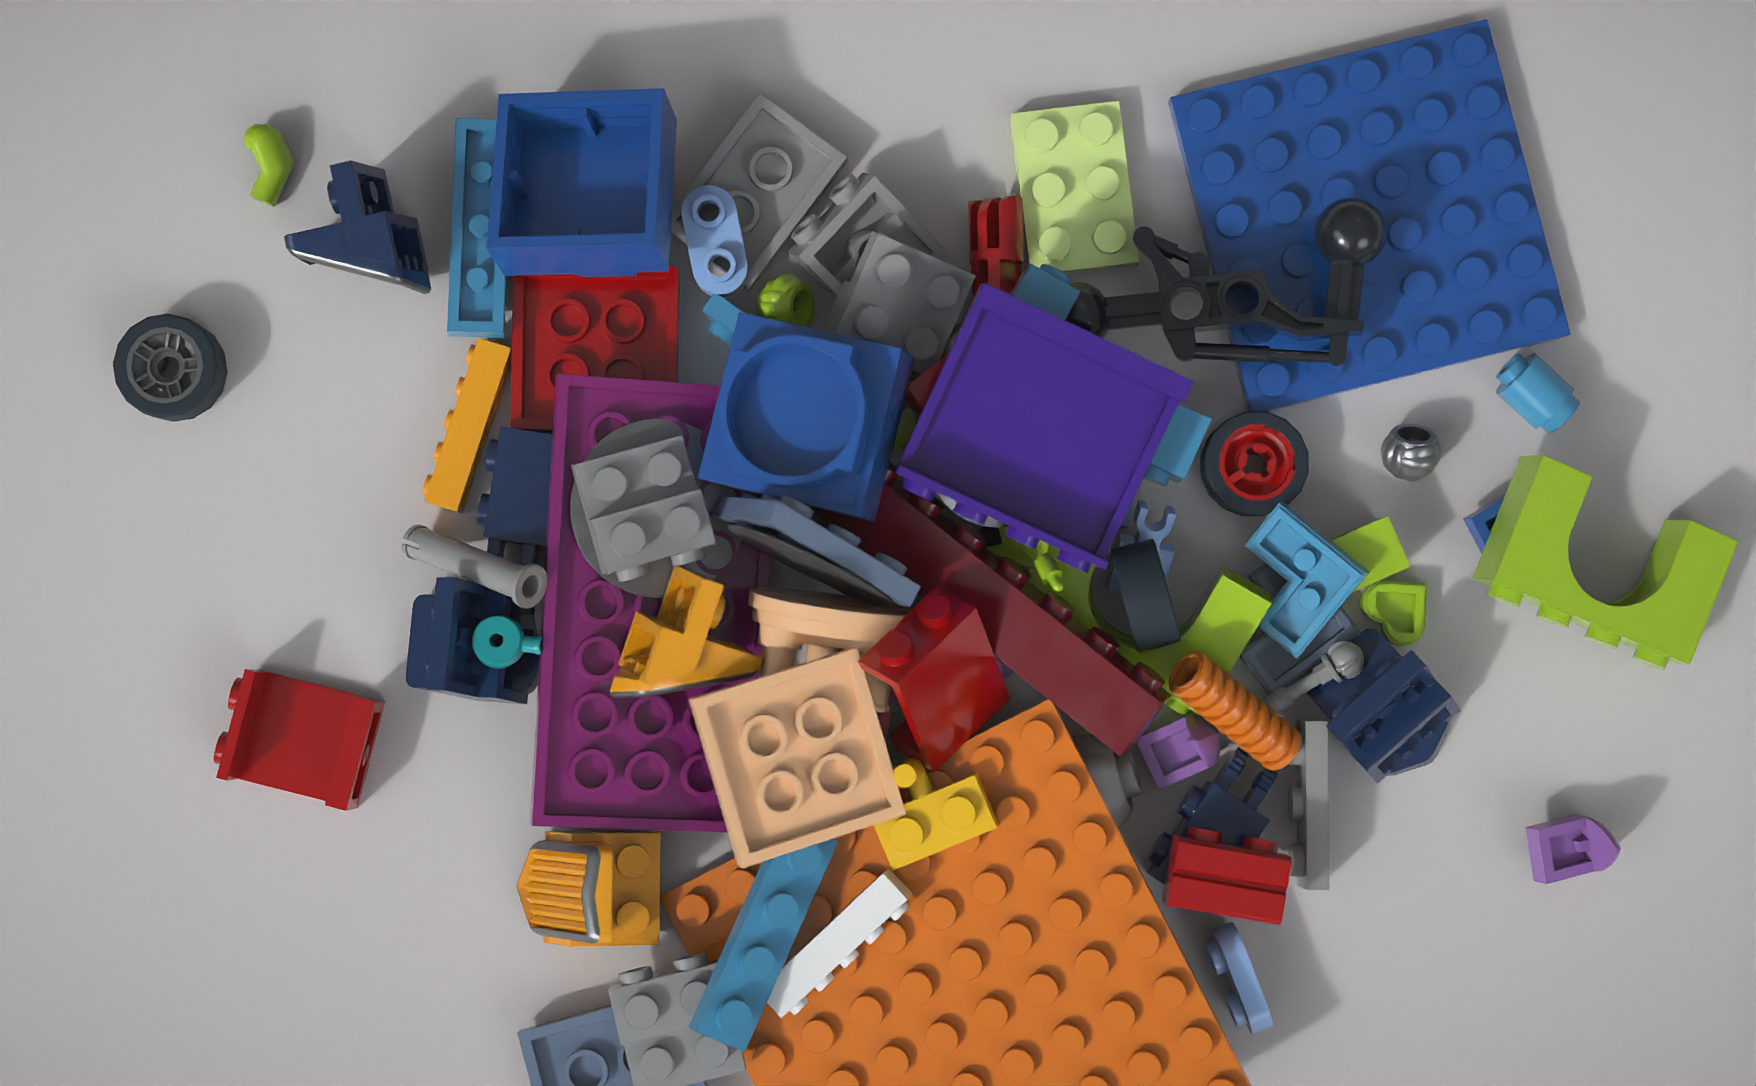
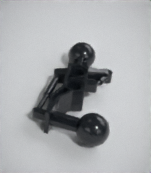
M1356 197L1338 199L1327 205L1318 216L1314 229L1315 242L1322 256L1330 262L1324 317L1301 316L1271 295L1263 269L1210 275L1208 259L1204 253L1194 252L1192 254L1178 248V244L1157 236L1151 228L1142 226L1135 230L1133 241L1136 248L1153 264L1158 278L1159 292L1105 297L1099 289L1088 283L1071 282L1069 285L1081 292L1065 321L1103 339L1108 330L1162 325L1163 332L1176 358L1181 362L1203 359L1269 363V360L1330 363L1338 367L1345 362L1348 337L1360 336L1364 330V321H1358L1364 265L1373 261L1382 251L1387 237L1386 222L1378 208L1369 201ZM1167 258L1170 260L1175 258L1189 264L1190 277H1183ZM1239 286H1248L1254 289L1259 296L1256 308L1246 314H1237L1227 306L1229 293ZM1183 292H1193L1203 300L1200 313L1189 320L1179 319L1171 311L1174 298ZM1260 326L1297 341L1330 339L1329 352L1270 349V346L1197 343L1195 332Z

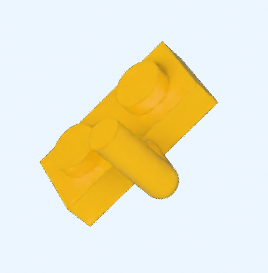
M908 758L893 773L895 783L900 787H908L913 798L903 803L906 814L875 824L874 828L892 870H896L996 829L999 823L977 772L934 790L922 762L917 758Z

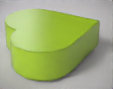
M1380 581L1365 587L1360 595V610L1368 620L1379 623L1380 632L1389 643L1397 646L1411 645L1418 641L1424 633L1427 583Z

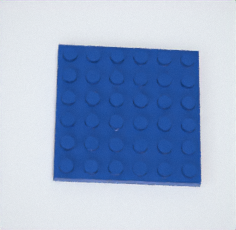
M1487 19L1170 97L1168 104L1212 275L1263 269L1271 295L1301 316L1324 317L1330 262L1322 256L1315 242L1314 229L1318 216L1327 205L1338 199L1356 197L1367 200L1378 208L1386 222L1387 237L1382 251L1373 261L1364 265L1358 321H1364V330L1360 336L1348 337L1346 359L1343 365L1335 367L1330 363L1269 360V363L1235 361L1248 411H1271L1571 335ZM1248 286L1234 288L1227 297V306L1237 314L1251 312L1259 302V296L1256 291ZM1260 326L1227 329L1230 344L1270 346V349L1329 352L1330 339L1297 341Z

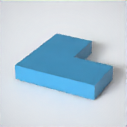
M1284 501L1277 504L1245 544L1249 550L1287 580V583L1272 600L1271 606L1258 627L1296 659L1304 653L1370 572Z

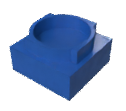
M664 88L499 94L487 249L504 276L573 274L583 277L638 276V272H669L677 119Z
M739 312L698 478L758 495L766 494L781 500L782 496H787L808 507L875 523L915 358L902 348Z

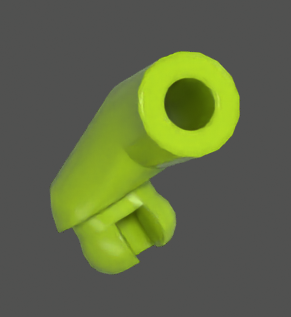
M253 124L244 134V144L246 149L252 150L261 171L249 196L271 207H275L293 169L294 160L282 133L270 124Z

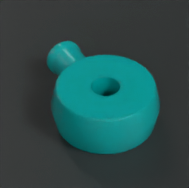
M495 615L484 619L478 624L473 633L472 646L476 657L484 665L491 668H505L517 662L523 652L535 653L537 655L542 654L543 637L526 636L516 620L504 615ZM502 636V645L495 647L496 638Z

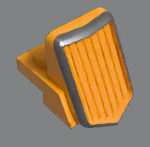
M675 566L657 617L636 611L618 663L621 668L614 676L610 695L614 698L648 697L744 680L755 675L761 668L764 659L762 656L740 644L708 634L710 628L715 629L723 615L725 597L721 593L724 585L696 571Z
M545 831V840L538 841L531 846L516 886L531 930L544 936V943L569 947L659 945L661 833Z

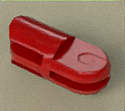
M1020 195L1004 196L1003 198H989L984 201H968L969 265H971V273L976 275L972 283L973 299L981 283H986L1010 295L1022 274V264L1024 262L1022 198Z

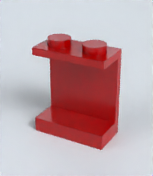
M935 587L901 619L894 630H890L858 660L861 669L893 687L906 720L890 734L895 749L909 758L919 759L924 767L934 773L1010 699L977 608L938 587Z
M245 669L243 678L237 677L230 690L228 709L234 710L229 731H223L216 743L214 763L220 764L216 778L226 781L240 779L326 801L325 806L344 811L356 809L359 805L386 701L260 669Z

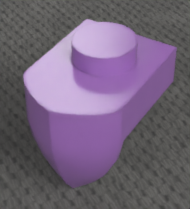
M1188 715L1140 737L1137 744L1158 790L1214 766L1220 755L1221 738L1220 732L1207 720L1200 716Z
M1574 814L1526 827L1533 879L1543 884H1550L1591 872L1603 871L1614 863L1621 850L1615 837L1603 824L1586 816Z

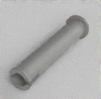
M420 524L413 525L404 534L403 539L419 544V548L409 544H402L403 554L406 557L419 560L510 596L519 607L526 609L534 607L541 601L546 592L547 574L543 567L532 563L523 566L432 531Z

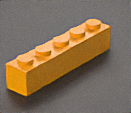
M478 338L476 345L471 344L466 356V364H469L465 378L460 377L455 389V396L458 397L455 409L448 411L444 422V429H447L444 442H439L434 452L433 461L437 463L433 475L428 474L423 485L422 494L426 495L425 502L463 514L511 369L512 348Z

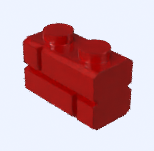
M1191 826L1188 828L1187 837L1173 834L1162 902L1173 907L1281 925L1292 857L1277 852L1279 842L1245 836L1243 846L1221 843L1223 832Z

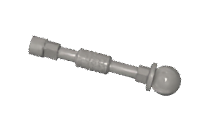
M1335 642L1330 646L1327 654L1321 655L1323 662L1314 667L1312 673L1288 688L1281 686L1261 700L1267 707H1270L1279 715L1292 707L1295 699L1317 685H1324L1332 679L1341 683L1343 681L1342 678L1350 679L1359 675L1364 665L1363 652L1358 645L1352 642ZM1220 732L1221 751L1233 741L1226 734Z

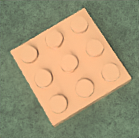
M858 648L843 650L689 699L739 867L751 866L906 814L898 785L893 779L894 771L865 672L858 663L860 659Z

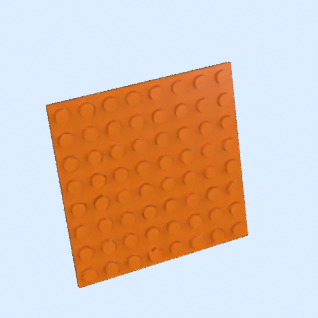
M1049 699L968 739L935 773L924 767L934 790L977 772L999 823L996 829L896 870L891 868L874 825L832 838L838 841L783 967L888 868L913 893L906 901L910 907L896 921L891 917L881 924L885 931L870 945L864 940L856 948L860 954L846 968H843L841 964L835 967L830 972L835 978L820 992L814 987L806 995L810 1001L797 1014L793 1015L789 1011L781 1018L766 1003L744 1052L747 1065L746 1070L755 1086H1252L1056 705ZM898 786L903 803L913 799L908 787ZM735 857L660 895V900L688 955L706 952L708 961L719 959L762 862L741 868L738 866Z

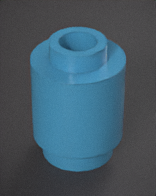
M1532 353L1526 358L1520 354L1515 355L1496 375V378L1501 382L1496 390V394L1534 429L1541 427L1548 434L1553 433L1575 413L1580 405V402L1572 395L1574 388L1536 353Z

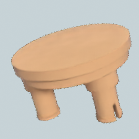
M773 587L752 588L749 592L748 605L753 607L752 620L760 623L757 643L763 645L761 656L764 658L758 677L794 666L796 650L802 649L803 644L807 645L805 662L840 652V649L847 650L850 648H858L861 658L890 630H894L900 620L912 609L895 604L891 607L882 606L860 598L827 592ZM864 670L876 712H889L888 703L891 685Z

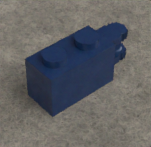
M500 427L499 439H491L488 445L486 471L493 472L490 494L482 493L480 497L477 525L484 526L483 537L489 539L487 552L503 558L506 542L523 544L519 563L523 566L532 563L537 565L540 547L546 548L552 434Z
M1237 747L1226 760V763L1222 766L1213 782L1206 781L1201 789L1193 785L1187 792L1177 809V813L1182 816V819L1171 835L1164 831L1157 838L1146 857L1152 863L1146 873L1164 884L1173 834L1187 837L1189 826L1223 832L1221 843L1243 846L1245 836L1259 838L1270 820L1256 810L1277 778V772L1266 768L1260 771L1255 776L1251 787L1242 801L1227 792L1236 776L1244 769L1248 753Z

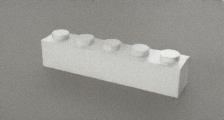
M888 868L781 969L767 1001L769 1006L781 1018L789 1011L793 1015L797 1014L810 1001L806 995L814 987L820 992L835 978L830 973L835 967L841 964L843 968H846L860 954L856 948L864 940L870 945L885 931L881 926L885 920L891 917L896 921L910 907L906 901L913 893Z

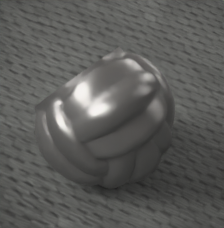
M1400 424L1395 426L1383 440L1381 446L1382 461L1386 470L1392 473L1394 477L1410 482L1429 475L1439 463L1442 453L1441 445L1435 432L1418 424Z

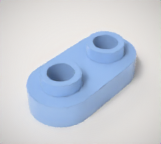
M712 185L698 187L685 198L681 210L693 276L700 289L708 295L718 294L721 297H729L742 289L747 281L749 272L738 211L733 198L724 189ZM706 204H714L719 208L718 217L710 222L703 221L699 217L700 209ZM716 258H725L730 262L729 271L722 276L713 275L709 270L711 262Z
M1229 922L1211 929L1214 941L1205 944L1206 951L1217 976L1223 973L1227 975L1233 993L1225 996V1000L1236 1027L1239 1028L1246 1025L1252 1035L1273 1027L1267 1003L1235 924Z

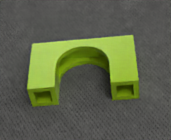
M1545 455L1521 456L1472 579L1490 586L1487 595L1500 602L1519 607L1521 601L1538 607L1536 616L1546 622L1568 628L1570 622L1587 628L1584 637L1590 641L1613 649H1617L1619 643L1635 649L1633 659L1651 667L1665 670L1667 663L1690 665L1739 541L1692 520H1664L1646 568L1638 583L1623 597L1604 604L1592 598L1581 588L1572 573L1568 557L1570 534L1593 476Z
M1052 546L1051 555L1063 573L1060 579L1063 583V589L1060 592H1055L1051 586H1044L1033 569L1027 568V571L1031 574V578L1028 581L1046 595L1048 591H1051L1064 598L1075 609L1073 614L1075 619L1089 630L1092 626H1096L1107 632L1119 643L1120 648L1117 652L1133 665L1137 662H1142L1155 670L1165 681L1162 688L1172 695L1165 705L1184 715H1187L1189 710L1193 712L1195 710L1185 704L1181 697L1175 696L1169 690V676L1174 666L1187 654L1200 651L1205 653L1211 661L1216 662L1222 670L1230 673L1272 604L1270 592L1222 565L1194 613L1179 627L1181 641L1138 652L1133 636L1111 626L1102 617L1095 605L1091 590V577L1096 568L1095 565L1091 564L1087 573L1056 559L1060 549Z

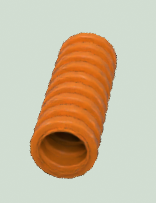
M1200 651L1191 652L1181 658L1174 666L1169 676V690L1175 696L1181 697L1185 704L1191 706L1196 713L1203 716L1211 725H1215L1221 733L1226 734L1231 741L1237 743L1242 750L1248 752L1252 758L1259 761L1266 769L1273 771L1282 769L1295 758L1301 746L1300 732L1292 725H1289L1284 718L1278 716L1273 709L1267 707L1261 699L1256 698L1250 690L1245 689L1239 681L1234 680L1216 662L1211 661L1205 653Z

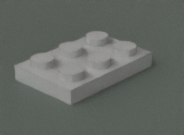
M759 92L673 206L671 234L687 245L681 210L683 202L690 192L706 185L717 186L727 191L736 204L748 262V278L743 287L751 291L791 238L794 229L806 218L848 162L847 156ZM706 204L699 211L700 219L706 222L715 220L719 215V208L714 204ZM716 258L711 262L725 274L730 269V262L725 258Z

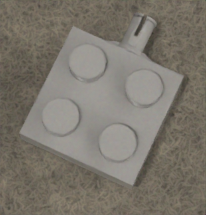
M872 231L851 282L844 280L823 331L902 348L915 358L912 370L923 374L940 361L976 275Z

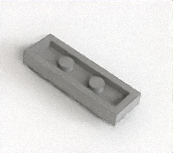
M1297 720V730L1300 732L1302 739L1301 746L1295 758L1289 763L1290 765H1297V787H1290L1288 792L1290 821H1297V843H1290L1288 856L1292 857L1290 876L1297 877L1298 886L1306 890H1329L1328 728L1326 727L1328 721Z

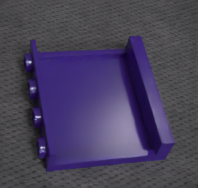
M981 283L897 463L895 472L905 477L901 487L930 501L933 500L936 492L957 501L953 511L963 517L984 525L989 516L1009 525L1005 535L1015 541L1036 549L1041 540L1059 548L1060 551L1056 559L1086 573L1091 564L1106 570L1109 562L1105 558L1179 402L1186 401L1195 381L986 283Z

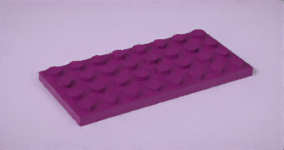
M569 374L556 375L545 571L548 582L542 606L541 636L543 640L542 654H540L530 813V824L532 826L728 832L689 699L757 678L759 671L748 679L648 697H612L610 695V688L615 674L621 668L618 663L636 611L657 617L663 598L643 597L626 592L600 576L586 560L578 546L570 515L571 493L575 481L571 465L582 463L594 446L620 427L641 420H672L681 428L685 448L687 449L689 433L684 424L686 423L702 430L700 446L704 453L706 436L709 434L720 390L718 385ZM704 480L701 483L699 489H701L702 494L705 487L711 482ZM733 489L735 497L741 498L740 490ZM746 492L759 499L762 497V495ZM707 509L708 516L715 519L711 516L712 512ZM714 530V536H720L729 542L732 548V557L730 562L721 569H711L705 566L701 560L696 561L699 568L704 572L718 575L713 580L724 585L721 593L725 597L723 615L715 629L710 628L708 634L740 644L761 656L763 645L757 643L760 623L752 620L753 607L748 605L750 589L769 587L771 557L741 540L737 549L734 539L729 534Z

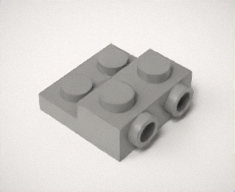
M862 173L858 178L853 174L844 177L829 194V198L834 202L820 218L815 214L809 215L794 229L791 238L796 243L788 251L825 290L830 291L836 298L844 280L851 282L872 231L939 260H942L949 253L875 175Z
M682 435L571 465L602 574L616 572L619 582L635 579L652 573L649 562L671 557L673 567L706 558L703 547L716 544L701 489L696 487Z
M706 952L673 960L674 970L653 974L651 966H644L618 974L620 983L613 984L608 989L620 1044L621 1046L624 1045L633 1086H687L746 1071L747 1065L743 1051L689 1028V1024L719 959L708 961Z

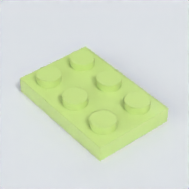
M1111 101L1011 113L1010 124L1019 195L1023 201V230L1028 266L1032 263L1040 268L1042 264H1047L1061 270L1065 274L1137 266L1139 264V254L1133 241L1135 222L1120 102Z

